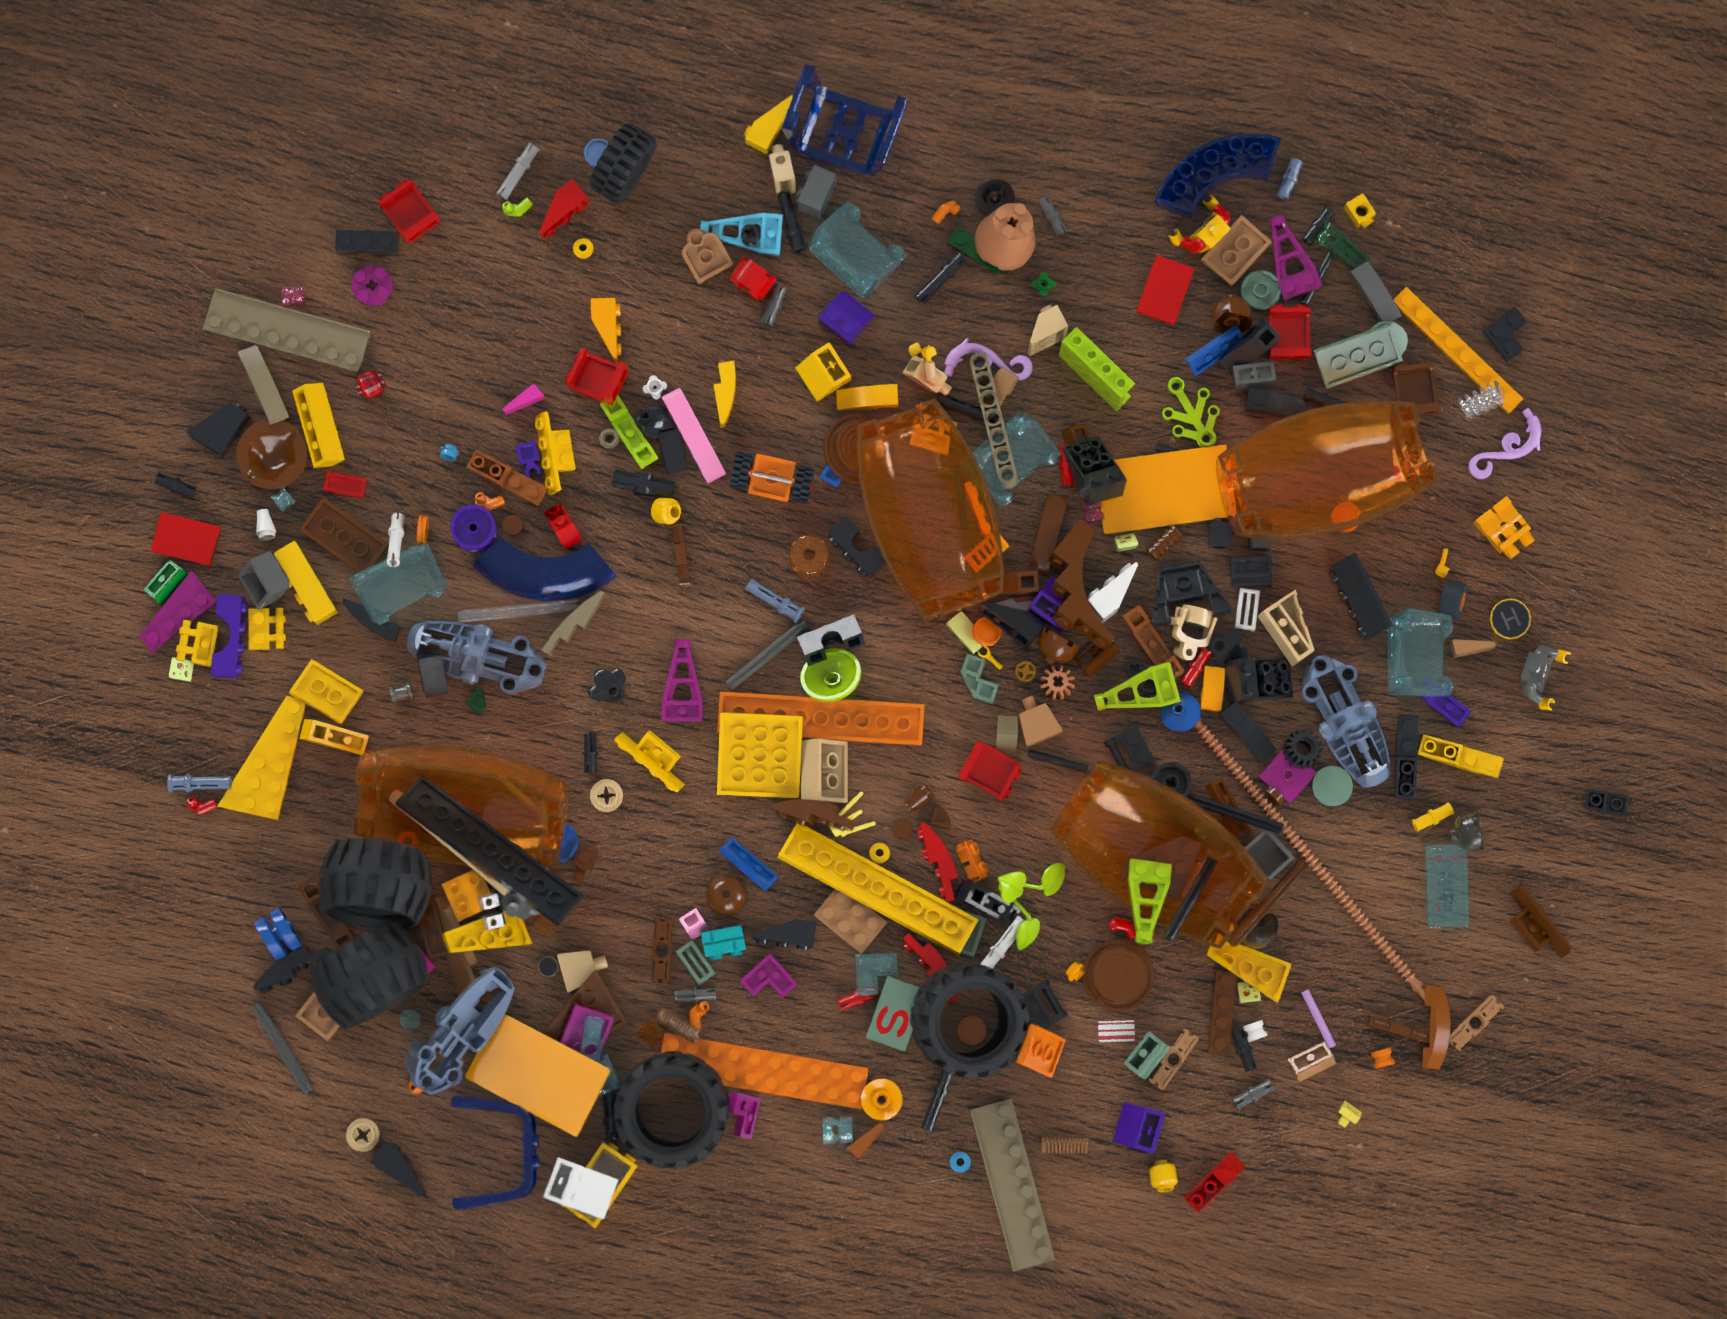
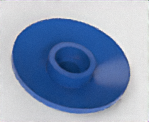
M1179 693L1181 702L1161 707V720L1169 730L1184 732L1190 730L1198 723L1201 716V708L1196 698L1190 694ZM1182 707L1181 712H1176V709Z

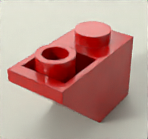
M561 503L543 512L565 550L583 540Z

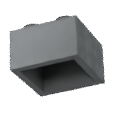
M814 165L812 170L808 169L804 177L805 186L804 188H799L796 195V203L798 204L799 211L820 220L836 186V174Z
M271 551L250 559L238 574L239 579L258 610L278 601L291 586L287 575L282 572L277 558L272 555Z
M1263 830L1235 856L1261 887L1265 886L1295 858L1275 835L1268 830Z

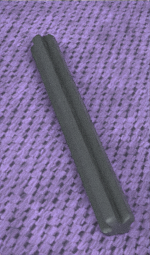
M800 620L726 681L729 689L734 690L797 639L798 636L808 630L809 625L806 621Z
M262 1003L254 1005L252 1007L253 1012L304 1094L309 1093L313 1090L312 1084Z

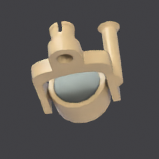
M1191 605L1176 607L1175 617H1171L1170 624L1174 625L1172 630L1173 638L1180 642V645H1176L1174 648L1175 657L1182 660H1192L1196 655L1198 647L1208 646L1218 619L1212 617V611ZM1183 623L1204 628L1202 638L1193 639L1185 635L1181 630Z

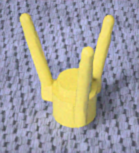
M863 792L855 796L838 815L842 816L859 800ZM858 810L847 818L850 820L856 818L862 813V810ZM873 821L854 827L853 831L845 829L843 832L833 828L834 824L828 823L835 837L841 835L842 838L850 833L876 824Z

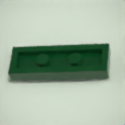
M957 226L947 244L999 275L1001 272L998 269L999 267L991 265L987 261L984 262L978 255L974 242L975 236Z

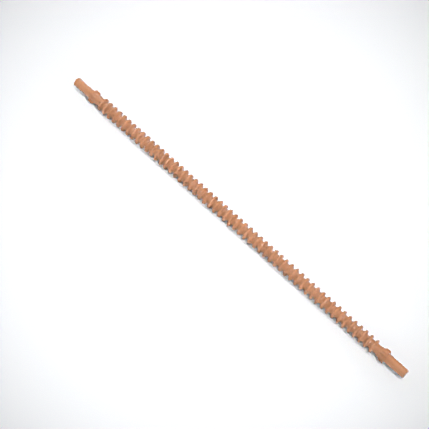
M1200 718L1194 726L1198 730L1197 734L1202 735L1201 739L1205 738V743H1209L1208 747H1212V752L1217 753L1216 757H1221L1220 761L1225 762L1224 766L1227 765L1229 767L1228 771L1231 770L1232 775H1236L1235 779L1240 780L1239 784L1244 785L1243 789L1246 788L1248 790L1247 793H1251V798L1254 797L1256 799L1254 802L1259 803L1258 807H1263L1262 811L1267 812L1266 816H1270L1271 820L1284 824L1281 834L1286 835L1285 839L1290 840L1289 844L1293 843V848L1298 849L1297 853L1300 852L1302 854L1301 858L1304 857L1305 861L1309 862L1308 866L1313 867L1312 871L1317 872L1316 876H1320V880H1324V885H1328V890H1332L1331 894L1336 895L1335 899H1340L1339 903L1344 904L1343 908L1348 909L1347 913L1350 912L1352 914L1351 917H1355V922H1359L1358 926L1363 927L1362 931H1366V935L1371 936L1370 940L1375 941L1374 945L1379 946L1378 950L1381 949L1382 954H1386L1385 958L1390 959L1389 963L1394 964L1393 968H1397V972L1402 973L1401 977L1406 978L1405 982H1409L1412 990L1416 991L1425 1001V988L1422 981L1415 978V973L1412 974L1410 972L1411 968H1407L1408 964H1403L1404 960L1399 959L1400 955L1395 954L1396 950L1391 949L1392 945L1389 946L1387 944L1388 941H1384V936L1381 937L1379 935L1380 931H1376L1377 927H1372L1373 923L1368 922L1369 918L1364 917L1365 913L1360 912L1361 908L1357 909V904H1353V899H1349L1350 895L1345 894L1346 890H1341L1342 886L1337 885L1338 881L1333 880L1334 876L1331 877L1329 875L1330 872H1326V867H1322L1323 863H1319V858L1314 857L1315 853H1310L1311 849L1306 848L1307 844L1302 843L1303 839L1300 840L1299 835H1295L1296 831L1291 830L1292 826L1287 825L1288 821H1284V817L1279 816L1280 812L1275 811L1276 807L1273 808L1272 803H1268L1269 799L1264 798L1265 794L1260 793L1261 789L1256 788L1257 784L1253 785V780H1249L1250 776L1245 775L1246 771L1241 770L1242 766H1237L1238 762L1233 761L1234 757L1231 758L1229 756L1230 752L1227 753L1226 748H1222L1223 744L1218 743L1219 739L1214 738L1215 734L1212 735L1210 733L1211 730H1207V725L1204 726Z

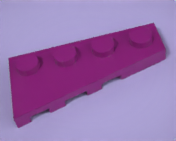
M191 570L139 637L153 653L179 633L183 620H189L191 623L216 605L217 602Z

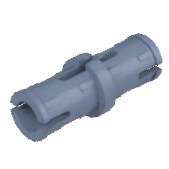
M1291 158L1288 169L1282 176L1283 181L1277 193L1279 198L1289 200L1294 184H1297L1298 173L1303 165L1302 161Z

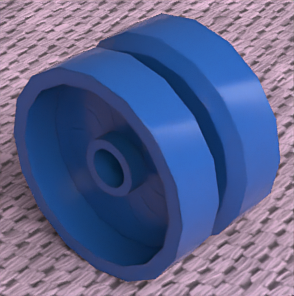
M280 907L270 912L273 926L265 917H261L254 922L258 933L277 961L287 955L283 942L293 951L303 946L294 925Z

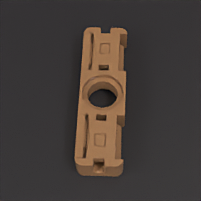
M1494 995L1486 998L1450 1033L1449 1043L1457 1051L1462 1050L1461 1048L1472 1036L1475 1037L1490 1023L1489 1021L1500 1011L1499 1009H1504L1503 1004L1499 1003ZM1477 1017L1480 1019L1481 1026L1478 1029H1473L1470 1026L1471 1018Z
M1187 1029L1182 1030L1184 1033L1180 1034L1173 1044L1174 1046H1171L1160 1061L1162 1065L1157 1067L1151 1076L1152 1079H1148L1151 1084L1160 1090L1166 1088L1198 1041V1037ZM1170 1054L1178 1055L1179 1062L1177 1065H1170L1167 1058Z

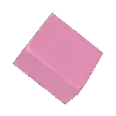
M696 908L679 918L692 940L700 936L701 932L709 930Z

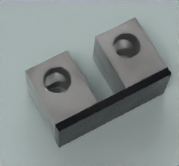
M492 892L478 896L480 909L486 910L496 907L497 911L496 913L482 916L484 929L491 930L505 926L506 922L499 893Z

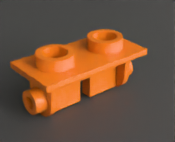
M972 839L956 846L958 849L956 852L961 863L967 861L970 863V865L964 867L969 881L972 880V882L976 883L980 879L989 877L987 874L988 868L979 856V847Z

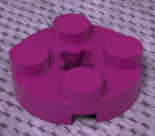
M369 265L355 272L352 280V291L355 297L364 305L371 307L379 306L385 303L386 299L391 295L393 282L384 268ZM370 281L378 283V286L375 287L374 291H371L370 288H367V285L370 284Z

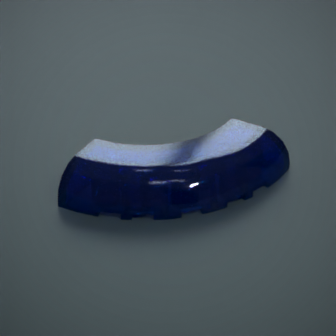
M1239 133L1237 135L1216 138L1195 148L1173 167L1159 188L1154 203L1169 212L1192 218L1200 201L1211 190L1225 182L1242 178L1267 181L1281 138L1260 133Z
M501 537L480 555L473 564V567L485 579L503 591L525 599L540 601H563L582 597L585 594L600 589L617 577L589 543L568 555L551 558L537 557L524 553Z

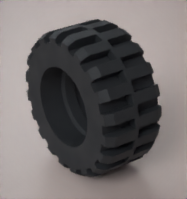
M625 123L609 141L593 169L589 181L591 189L613 203L623 202L640 181L654 155L657 146L655 137L632 123Z

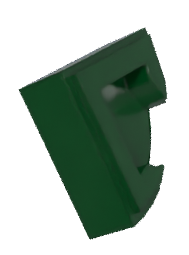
M478 687L465 703L478 715L482 716L486 707V699L482 690Z

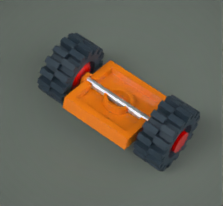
M737 451L729 487L746 490L749 477H751L749 494L788 502L791 486H793L791 501L803 504L808 503L813 486L815 468L799 465L796 477L793 478L797 462L757 453L754 468L751 469L753 455Z

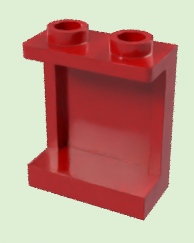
M411 179L408 181L403 180L396 186L397 189L391 193L390 191L384 193L380 197L381 200L378 201L381 209L407 244H410L441 222L439 216L433 211Z
M1274 305L1273 308L1269 309L1268 324L1281 336L1269 348V360L1310 359L1311 308H1306L1305 305H1294V308H1285V305Z
M582 348L580 353L578 352L575 355L574 366L572 370L567 372L565 381L569 390L613 406L629 373V368L626 363L621 361L618 364L588 353L587 349Z
M978 740L958 778L963 781H969L1001 801L1003 797L1007 799L1013 788L1010 787L1013 779L1017 781L1023 770L1020 769L1022 763Z

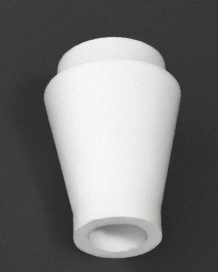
M258 510L256 512V535L259 536V540L267 541L275 538L277 531L270 517L269 510Z

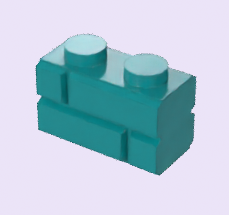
M742 925L701 932L705 957H710V961L722 959V955L729 953L731 957L743 955L742 951L746 950Z

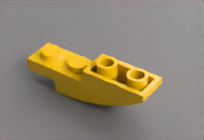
M1424 734L1418 750V755L1494 778L1499 777L1504 760L1503 757L1470 749L1457 743Z

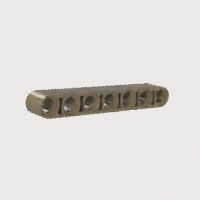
M975 353L970 359V365L997 474L1001 485L1004 488L1010 489L1017 485L1018 476L991 367L984 353ZM979 361L985 362L982 367H976L975 365ZM983 380L990 381L986 386L980 385ZM987 399H994V402L992 404H985V401ZM993 417L999 418V421L995 424L989 423ZM997 436L1004 437L1001 442H994ZM1001 455L1009 456L1006 461L998 460ZM1006 474L1013 475L1010 480H1004L1003 477Z

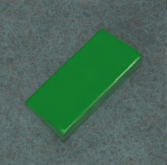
M169 559L143 590L159 604L163 605L188 574Z

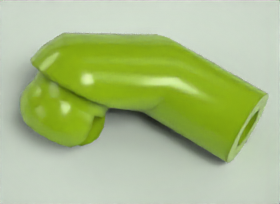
M526 197L520 204H512L510 201H506L503 203L502 209L508 216L519 217L533 203Z

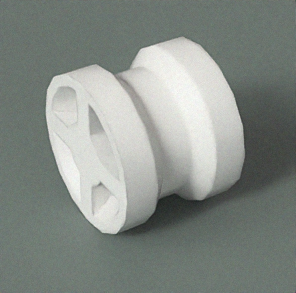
M1263 1020L1243 1026L1244 1031L1248 1034V1042L1268 1036L1267 1032L1263 1029Z

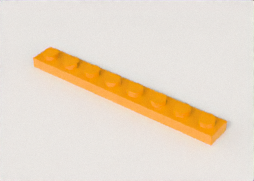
M1407 287L1394 299L1398 309L1507 414L1523 400L1508 383Z

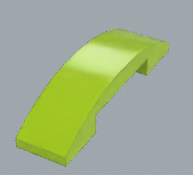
M617 396L613 406L603 402L600 403L606 416L641 469L659 459L640 429L636 426L619 396Z

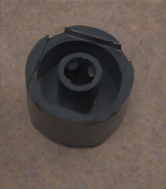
M1176 762L1164 763L1158 766L1149 780L1151 795L1156 801L1164 805L1180 803L1187 797L1192 787L1188 770ZM1172 779L1175 788H1168L1165 780L1170 781Z

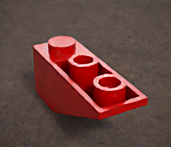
M573 179L556 192L539 231L542 239L552 236L557 231L556 228L559 225L567 224L575 212H581L588 206V196Z
M1230 1151L1184 1199L1199 1213L1241 1173L1245 1165Z

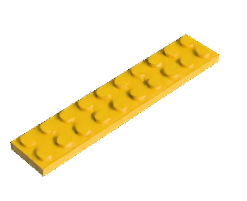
M796 824L778 855V858L958 956L979 920L807 826Z

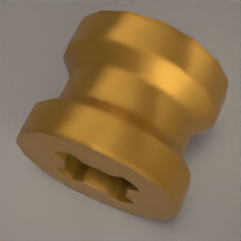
M1028 661L1020 662L1015 669L1016 679L1021 683L1031 682L1036 674L1035 666Z

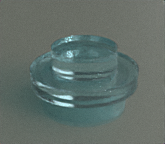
M412 1009L405 1010L400 1016V1024L407 1030L416 1029L421 1022L419 1013Z

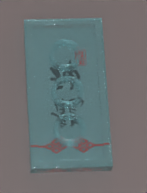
M1425 845L1427 928L1469 927L1467 845Z

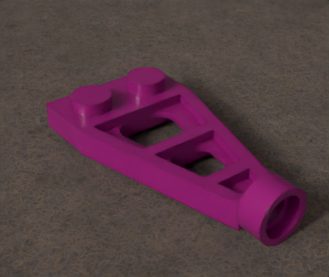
M1284 215L1270 219L1269 224L1273 234L1278 285L1284 300H1290L1322 287L1323 284L1316 266L1287 226ZM1290 239L1295 250L1283 255L1280 242ZM1297 257L1303 264L1304 270L1288 276L1286 273V261Z
M674 640L675 650L662 697L661 721L703 722V700L690 651L691 640ZM679 649H686V651L680 652ZM678 663H686L688 665V678H676ZM686 683L689 685L692 694L689 701H676L673 699L674 689L677 684Z

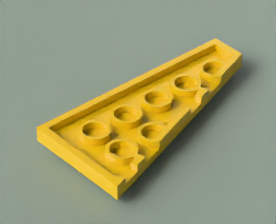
M285 697L233 780L231 789L227 790L218 807L279 820L307 704L294 697Z

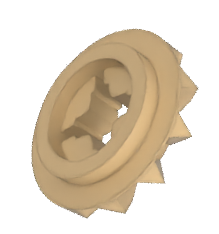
M603 779L592 787L590 799L593 806L599 811L610 812L616 810L622 803L623 792L615 781ZM605 787H607L610 794H616V796L609 798L608 804H606L604 798L598 797L604 794Z
M357 1119L347 1129V1142L356 1151H369L379 1142V1129L369 1119ZM358 1127L362 1131L371 1130L366 1135L369 1142L364 1139L356 1141L360 1135Z

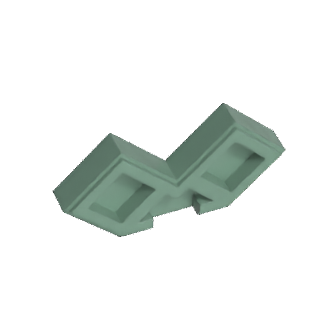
M966 653L960 671L962 678L973 699L993 705L999 684L980 679L986 659Z

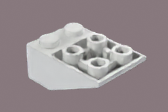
M1137 562L1133 565L1128 563L1120 570L1121 572L1118 577L1115 578L1113 575L1104 582V588L1101 590L1096 588L1088 595V602L1101 623H1104L1118 611L1138 566Z
M558 1158L544 1198L604 1219L618 1179Z

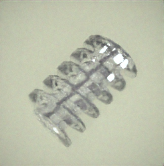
M1494 380L1495 387H1492L1490 383L1487 384V391L1480 387V394L1473 390L1472 398L1468 393L1465 394V401L1461 397L1458 398L1460 407L1468 418L1474 419L1476 415H1482L1483 411L1489 412L1490 408L1496 409L1497 404L1500 406L1504 405V393L1497 380Z

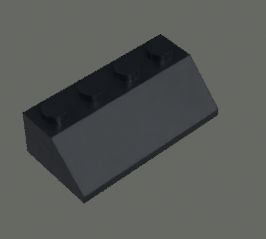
M1356 552L1330 567L1329 577L1333 584L1337 583L1340 589L1338 591L1339 597L1342 602L1346 601L1349 607L1347 612L1352 620L1355 619L1358 625L1356 629L1359 636L1368 641L1387 632L1393 624Z

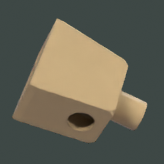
M781 144L772 146V154L769 155L776 195L783 192L797 193L789 151H784Z
M590 950L557 954L567 993L578 990L595 969L597 971L608 968L605 955L593 959Z

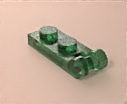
M1327 223L1323 228L1324 231L1315 238L1320 245L1326 247L1351 270L1371 260V257L1331 223ZM1330 235L1335 238L1333 242L1328 238Z

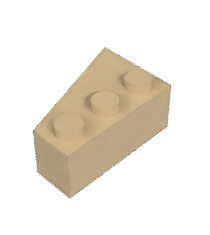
M1296 589L1258 615V618L1292 667L1314 652L1310 634L1302 616V608H1300Z

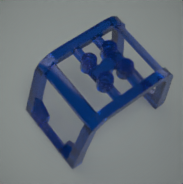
M804 64L781 129L791 146L797 151L864 175L874 176L886 164L908 99L898 96L891 109H884L823 87L815 67ZM804 88H811L815 95L799 136L796 131L799 112L796 110ZM825 98L840 105L838 111L832 116L833 124L830 131L826 133V144L824 149L821 150L808 145ZM847 107L859 110L856 119L851 123V128L844 125ZM866 113L882 119L866 164L850 160L852 152L857 149V139L864 129L863 121ZM891 120H893L892 123H891L889 132H888V134H887L886 140H885V142H884V139H885V136H886L888 127H889V125H890V122H891ZM838 135L842 138H847L844 143L845 150L842 157L831 153L833 145L838 142Z
M453 1096L451 1098L452 1108L489 1110L519 1115L523 1122L524 1179L519 1188L482 1196L452 1198L453 1209L465 1210L524 1198L532 1193L537 1182V1168H540V1156L537 1155L540 1137L537 1134V1125L533 1114L515 1104Z

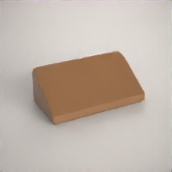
M1325 1041L1288 1059L1299 1082L1336 1064L1334 1056Z

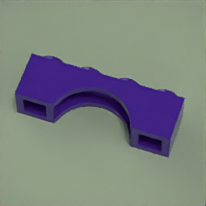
M217 594L216 615L228 623L230 627V640L222 651L212 655L211 676L214 678L238 679L239 674H242L243 662H240V654L244 653V641H241L242 633L246 631V621H243V614L247 613L248 603L242 595Z

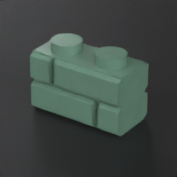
M1148 1031L1144 1036V1040H1141L1124 1062V1065L1146 1080L1171 1047Z

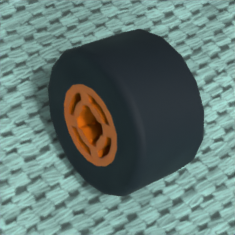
M1451 580L1445 582L1439 602V615L1454 619L1460 618L1466 601L1467 584Z

